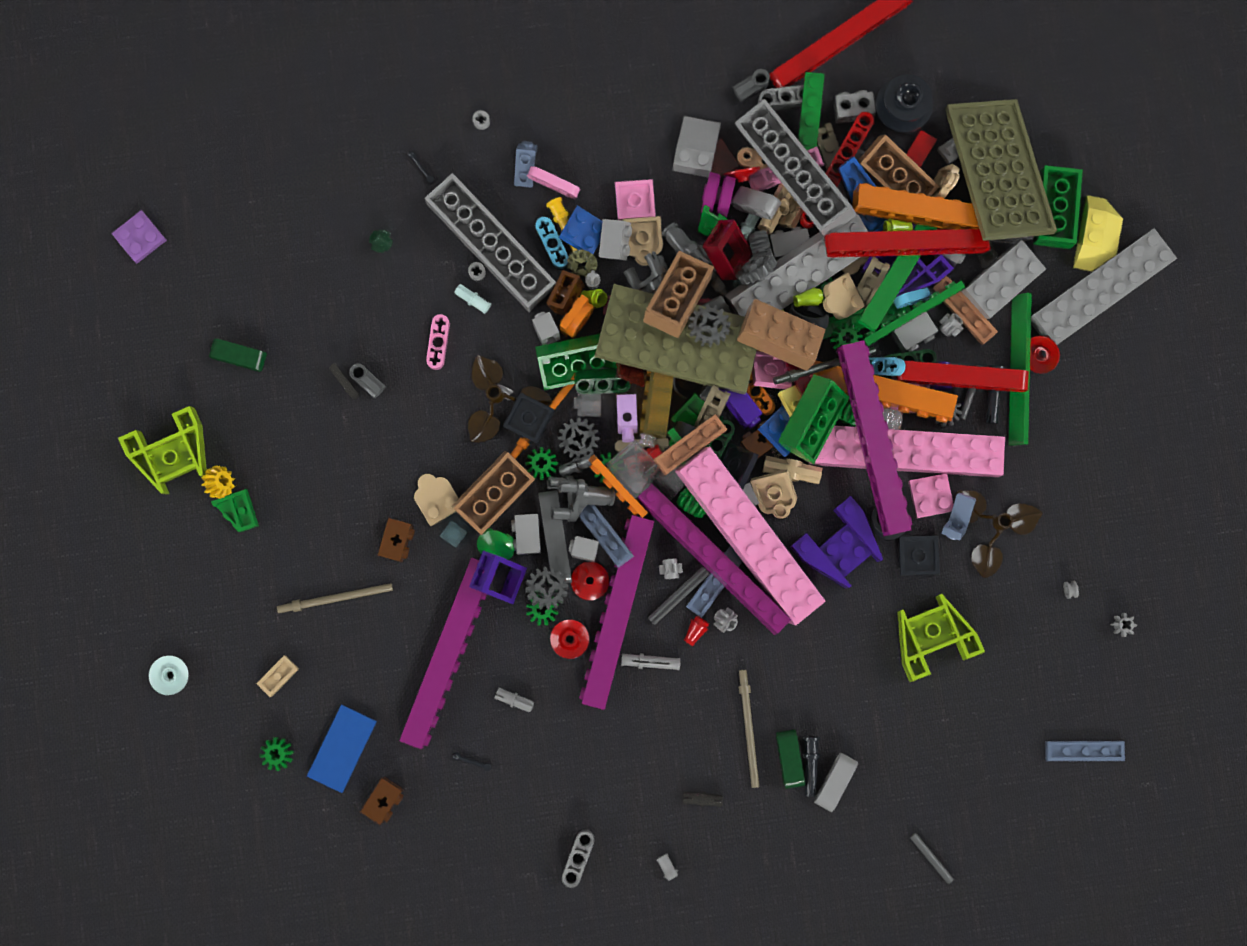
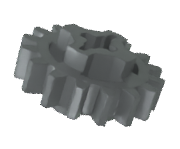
M765 254L759 257L754 256L742 266L736 276L742 285H748L750 282H761L773 271L777 261L772 254Z
M707 304L706 309L699 306L698 312L693 311V317H690L688 321L691 323L688 324V330H692L690 337L696 336L695 343L700 340L702 341L701 346L708 343L709 347H712L714 342L718 346L720 340H726L725 335L729 334L730 330L728 328L731 322H726L729 316L722 315L723 309L717 311L716 305L713 309H710L709 304ZM700 318L701 323L696 326V322ZM722 325V330L718 334L717 328H719Z
M578 418L575 423L573 419H570V425L564 423L566 429L559 430L563 434L558 437V440L563 441V443L559 444V447H565L563 453L569 452L570 458L574 455L580 458V455L586 456L588 452L594 454L592 448H598V445L595 443V441H599V437H595L598 430H592L594 424L587 425V419L581 422L580 418ZM578 426L584 427L588 431H581L578 429ZM571 429V437L566 439V435L568 431ZM575 431L580 437H584L581 442L582 446L578 441H574L576 439ZM592 438L589 447L586 448V441ZM575 446L579 448V451H574L569 447Z
M544 567V572L536 569L537 575L530 574L531 580L526 581V585L530 587L526 588V593H530L527 597L528 600L533 599V606L538 603L539 609L546 606L547 610H550V605L557 608V602H564L562 597H567V592L564 590L568 589V584H564L566 582L565 577L560 578V571L555 574L554 568L547 571V568ZM545 582H547L549 587L548 595L545 591ZM554 594H558L555 598L551 599Z

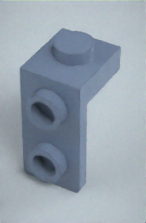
M523 141L517 146L515 186L533 187V180L527 177L530 167L535 166V156L537 153V145H533L532 142Z
M962 493L957 494L949 521L943 527L942 534L952 540H961L966 533L976 502L975 498Z

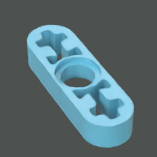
M547 217L539 218L536 221V230L552 264L557 269L566 268L568 266V254L560 238H558V233L552 221ZM543 222L545 223V225L549 224L547 226L549 232L547 236L545 230L543 228L540 229L541 223ZM551 238L558 241L557 246L554 248H550L547 245V241ZM559 250L561 258L565 257L564 263L556 262V253H551Z
M927 287L904 293L896 297L893 302L896 308L899 309L914 305L921 300L925 301L929 299L928 296L931 293Z
M895 357L869 358L870 364L874 368V375L900 376L905 371V362L902 359ZM882 362L883 369L879 372L878 364ZM890 365H897V368L892 369Z

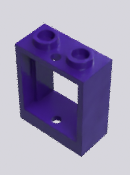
M718 389L724 393L726 391L731 394L725 406L744 430L747 427L752 429L759 423L762 411L747 392L744 395Z
M483 551L469 587L513 604L527 568L495 554ZM499 562L511 567L501 594L489 590Z

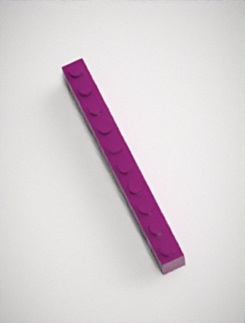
M865 341L842 345L837 348L883 537L911 530L912 520L910 515L907 514V500L902 494V480L897 474L898 464L897 460L893 458V444L891 439L888 438V424L883 418L884 408L882 402L879 401V388L874 381V368L869 361V348L865 345Z
M652 483L638 496L637 501L772 634H778L790 622L791 619Z
M632 515L631 519L626 521L624 530L628 532L626 538L622 537V541L634 557L617 569L616 575L612 574L609 585L613 586L611 594L607 593L604 603L608 605L606 613L602 612L599 622L603 624L602 630L597 631L594 641L598 645L596 650L592 649L589 660L593 662L591 669L587 668L584 679L588 681L586 688L582 687L579 699H583L582 704L605 710L654 524L652 520Z
M471 558L399 740L419 749H423L424 746L428 747L432 737V735H429L432 727H436L439 719L436 716L437 712L444 707L446 698L443 697L446 690L450 691L453 684L451 677L453 672L457 673L460 666L459 656L460 654L464 655L468 645L465 643L467 636L471 637L475 627L472 625L473 620L479 617L482 609L479 605L481 600H485L487 594L469 587L479 560Z

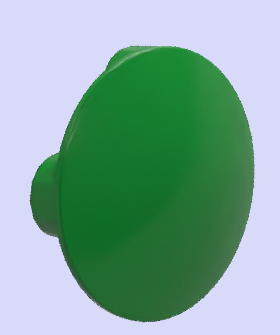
M488 528L478 537L477 548L481 555L483 551L509 560L514 553L513 537Z

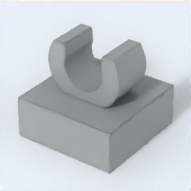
M954 138L937 150L948 165L959 158Z

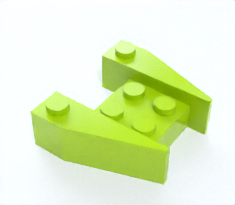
M191 406L172 414L180 432L153 444L147 445L143 433L138 430L118 438L125 455L161 494H169L165 482L194 469H197L199 476L206 475L203 426L195 408Z
M943 594L936 596L939 607L907 619L904 610L897 612L902 666L909 682L931 674L924 655L956 643L963 660L985 652L978 634Z

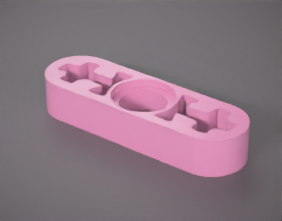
M534 166L530 167L527 177L570 198L576 199L580 188Z
M442 314L436 315L431 324L426 361L433 370L441 369L445 362L450 322ZM440 319H443V322L446 323V325H442L441 332H445V335L441 333H434V331H439V326L436 324V322H440ZM436 337L443 339L444 343L441 347L433 345V340ZM432 349L442 351V354L438 352L437 357L441 361L437 362L436 365H433V362L430 361L435 358V352H431Z

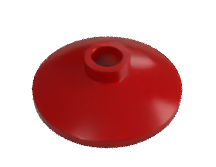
M761 167L723 173V176L736 177L738 182L749 181V176L758 172Z
M1046 336L1031 338L1030 370L1040 374L1052 371L1060 359V351L1057 344ZM1042 350L1046 352L1045 357L1041 355Z
M595 562L580 564L575 568L571 576L573 591L577 596L585 600L600 598L605 594L609 586L607 571L603 566ZM588 577L594 579L592 584H587L586 579Z
M564 620L558 623L552 630L550 637L551 646L563 658L572 659L579 657L588 647V631L578 621ZM567 636H573L574 640L572 643L566 641Z

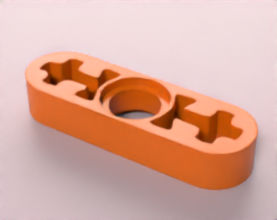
M751 372L750 381L752 383L748 384L747 393L762 411L763 415H771L775 410V403L766 389L758 386L760 387V393L757 396H752L751 394L752 389L756 387L753 385ZM763 399L768 404L767 410L763 408L764 405L759 400Z

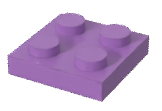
M142 210L112 233L135 263H139L166 241L165 237Z

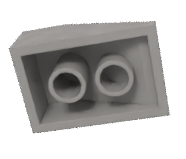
M684 116L673 163V171L709 177L721 123Z

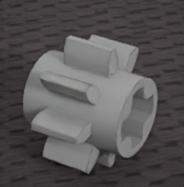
M947 313L939 321L942 324L940 326L941 332L948 337L951 335L956 337L963 330L961 326L963 320L955 313L951 316Z
M677 559L663 560V565H659L660 575H664V579L679 578L678 573L683 572L682 563L677 564Z
M728 607L726 610L720 609L714 616L716 621L714 625L723 633L726 630L732 631L737 626L738 621L736 618L738 615Z
M1122 613L1121 618L1118 615L1114 616L1115 622L1111 623V626L1115 628L1114 634L1121 632V637H1126L1127 633L1134 634L1132 630L1134 627H1137L1133 622L1134 616L1127 618L1126 613ZM1122 622H1126V624L1124 625L1126 628H1122Z

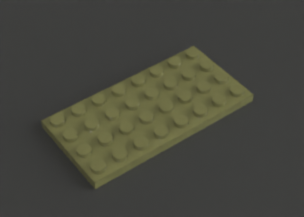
M1017 99L948 104L945 111L983 241L1054 234L1057 231Z
M616 284L613 285L595 353L596 358L708 386L715 385L720 389L746 395L757 349L736 341L744 316L723 311V316H729L726 322H731L728 328L730 330L729 334L725 335L726 340H720L718 346L715 342L712 344V347H709L708 343L701 346L702 341L694 342L696 336L690 337V332L692 331L688 330L690 322H687L679 338L643 322L645 311L655 294ZM696 305L694 310L698 312L700 305ZM700 318L697 320L696 326L701 323ZM722 325L719 328H717L718 334L722 330Z

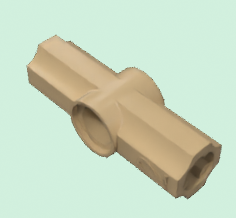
M782 183L779 184L773 195L781 201L780 207L771 220L762 218L758 225V229L760 231L765 230L767 234L773 233L781 215H786L789 211L790 205L788 201L791 195Z
M770 456L765 457L762 471L764 473L771 474L788 469L792 481L800 480L813 484L820 483L822 468L803 464V462L793 459L784 460Z

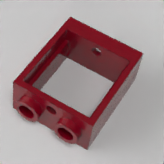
M719 220L702 246L722 280H737V272L741 270L742 266L753 255L735 220ZM727 241L734 252L730 261H728L722 251Z

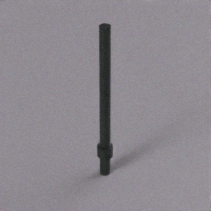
M874 347L869 348V356L876 354ZM836 358L813 365L808 371L804 369L787 371L786 374L774 377L773 382L777 385L787 381L789 383L797 381L800 377L841 365L840 359Z

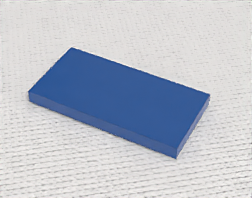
M341 705L307 777L343 793L377 721Z

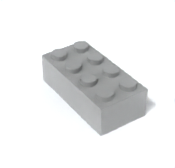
M1021 240L1014 243L966 285L961 292L986 319H989L1045 271L1046 268Z

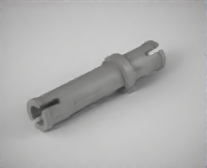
M622 653L621 666H635L638 669L648 667L679 670L680 658L644 656L643 653L639 655Z

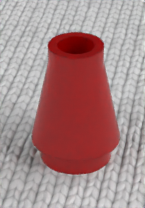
M696 616L695 619L691 620L684 641L694 646L698 639L708 630L709 623Z

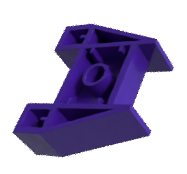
M942 255L928 266L919 258L896 297L907 292L935 286L954 268ZM870 256L868 258L863 269L861 270L862 274L868 268L873 256ZM874 256L884 264L885 262L891 264L890 268L897 256ZM874 267V270L880 274L881 270Z
M851 496L833 510L845 526L825 543L818 547L806 533L790 546L803 563L846 589L850 588L851 585L844 577L870 555L877 562L883 560L864 511Z

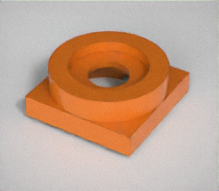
M583 294L580 298H577L572 305V309L560 321V332L566 337L569 335L574 338L587 323L595 309L589 303V299Z

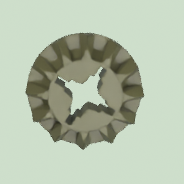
M576 250L568 257V268L573 274L575 273L580 277H586L587 273H590L591 270L596 271L597 269L595 256L586 250ZM586 261L585 267H578L579 263Z

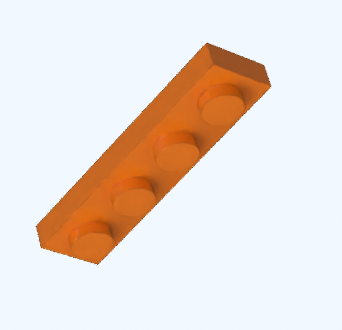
M595 455L588 459L592 463L590 468L597 475L601 473L605 477L602 481L610 489L614 487L618 491L615 495L622 502L626 500L630 504L627 508L635 516L639 514L643 518L648 513Z

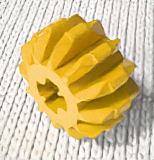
M213 466L205 471L206 475L201 477L205 481L201 485L206 487L204 493H210V497L219 499L232 493L231 489L235 487L232 484L235 478L230 476L232 471H227V468L223 466Z

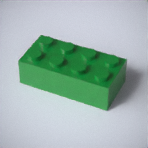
M1045 165L1039 173L1057 231L1050 235L1034 236L1033 245L1071 249L1077 243L1082 169Z

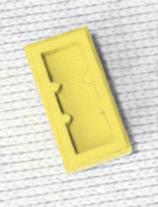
M796 385L778 393L789 417H791L801 399Z

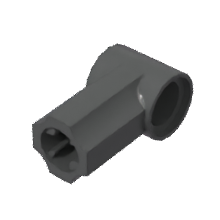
M758 69L752 76L733 86L732 89L738 100L742 102L758 91L765 90L769 85V74L764 69ZM758 77H763L766 81L764 83H758L756 79Z
M354 364L350 368L349 373L352 379L374 399L386 388L364 365ZM357 369L364 370V375L361 378H356L354 375Z

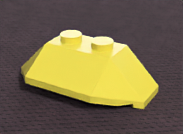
M1086 196L1073 266L1075 269L1092 272L1117 255L1123 218L1106 199Z

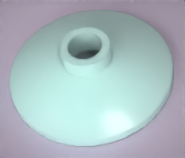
M175 656L159 658L153 663L149 671L151 686L163 695H173L180 692L187 684L189 676L186 664ZM170 671L174 674L172 679L168 678Z

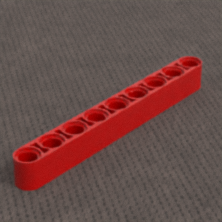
M877 0L770 73L769 79L776 88L790 87L803 78L805 72H812L905 9L913 0Z
M980 229L830 233L824 236L826 256L832 258L984 253L991 249L989 240L983 241Z

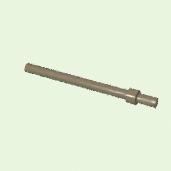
M392 583L304 601L300 599L294 600L292 603L278 605L277 611L278 613L302 611L303 608L393 591Z
M739 670V694L742 696L751 787L756 788L759 787L749 697L751 689L750 685H748L747 670Z

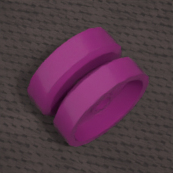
M710 172L702 196L703 205L701 213L704 205L710 207L709 212L712 213L714 204H718L716 214L720 213L727 219L736 177L726 176L721 187L719 186L720 174Z

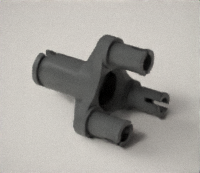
M672 223L663 230L662 236L666 237V241L676 253L681 251L713 266L702 247L703 245H698L697 242L691 241L684 231L678 228L677 223Z
M654 251L652 254L649 253L644 257L652 271L651 276L645 281H640L634 267L623 272L631 286L630 288L652 294L656 293L669 268L663 255L657 256Z
M565 476L564 478L548 477V489H558V492H567L568 508H551L550 517L552 520L562 519L568 522H576L587 505L613 506L615 502V490L613 487L610 489L604 486H588L583 479L575 480L573 476Z

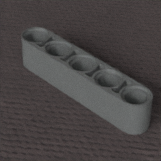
M558 491L540 492L538 495L550 570L554 568L555 574L560 571V578H566L564 584L572 583L562 519L552 520L550 517L552 507L560 508Z

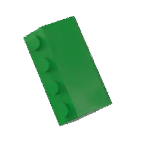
M600 334L535 347L544 390L575 384L574 380H570L572 376L579 370H590V366L593 369H600L602 367L617 368L616 362L595 357Z
M813 375L778 442L786 450L814 464L842 413L849 396L833 380Z

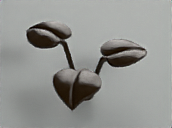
M479 355L473 364L472 380L478 389L486 390V395L490 399V413L488 414L486 411L481 410L471 415L468 422L470 441L474 443H481L492 439L500 429V421L496 417H492L494 413L493 404L500 403L504 398L515 402L517 398L504 393L499 386L494 385L502 380V367L496 361ZM526 387L521 390V393L547 406L552 404L550 396L540 388Z
M958 490L956 496L958 493H962L976 499L969 523H974L978 517L993 519V527L997 530L988 547L986 545H978L971 553V562L974 568L982 577L988 578L995 574L1002 564L1003 556L1001 550L991 548L998 536L1002 534V531L1011 527L1017 534H1029L1036 527L1043 512L1030 505L1014 504L1007 509L1006 513H1002L999 516L995 514L983 515L982 513L987 507L984 496L976 491Z

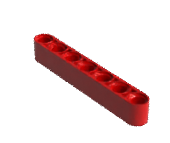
M862 112L858 115L825 173L836 187L842 178L839 173L833 171V167H840L850 157L856 155L874 122V117L869 112ZM860 120H865L868 125H862ZM851 136L858 137L859 141H853ZM842 152H848L850 157H844ZM803 211L800 217L801 225L807 229L813 228L815 225L812 221L806 219V214Z
M904 361L905 371L902 375L897 376V381L911 384L1026 392L1028 391L1029 371Z

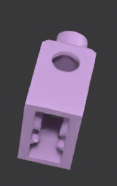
M636 394L617 395L618 434H622V441L625 443L633 442L634 434L637 433Z

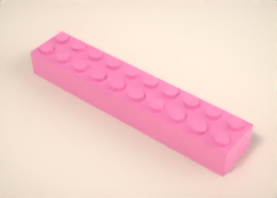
M834 426L814 464L808 462V465L867 469L857 428ZM888 429L887 431L888 438L891 439L893 444L892 454L893 458L897 460V471L1000 477L1003 475L1005 437Z
M704 447L675 470L676 474L771 600L791 619L790 624L797 625L825 602L824 598L710 447Z

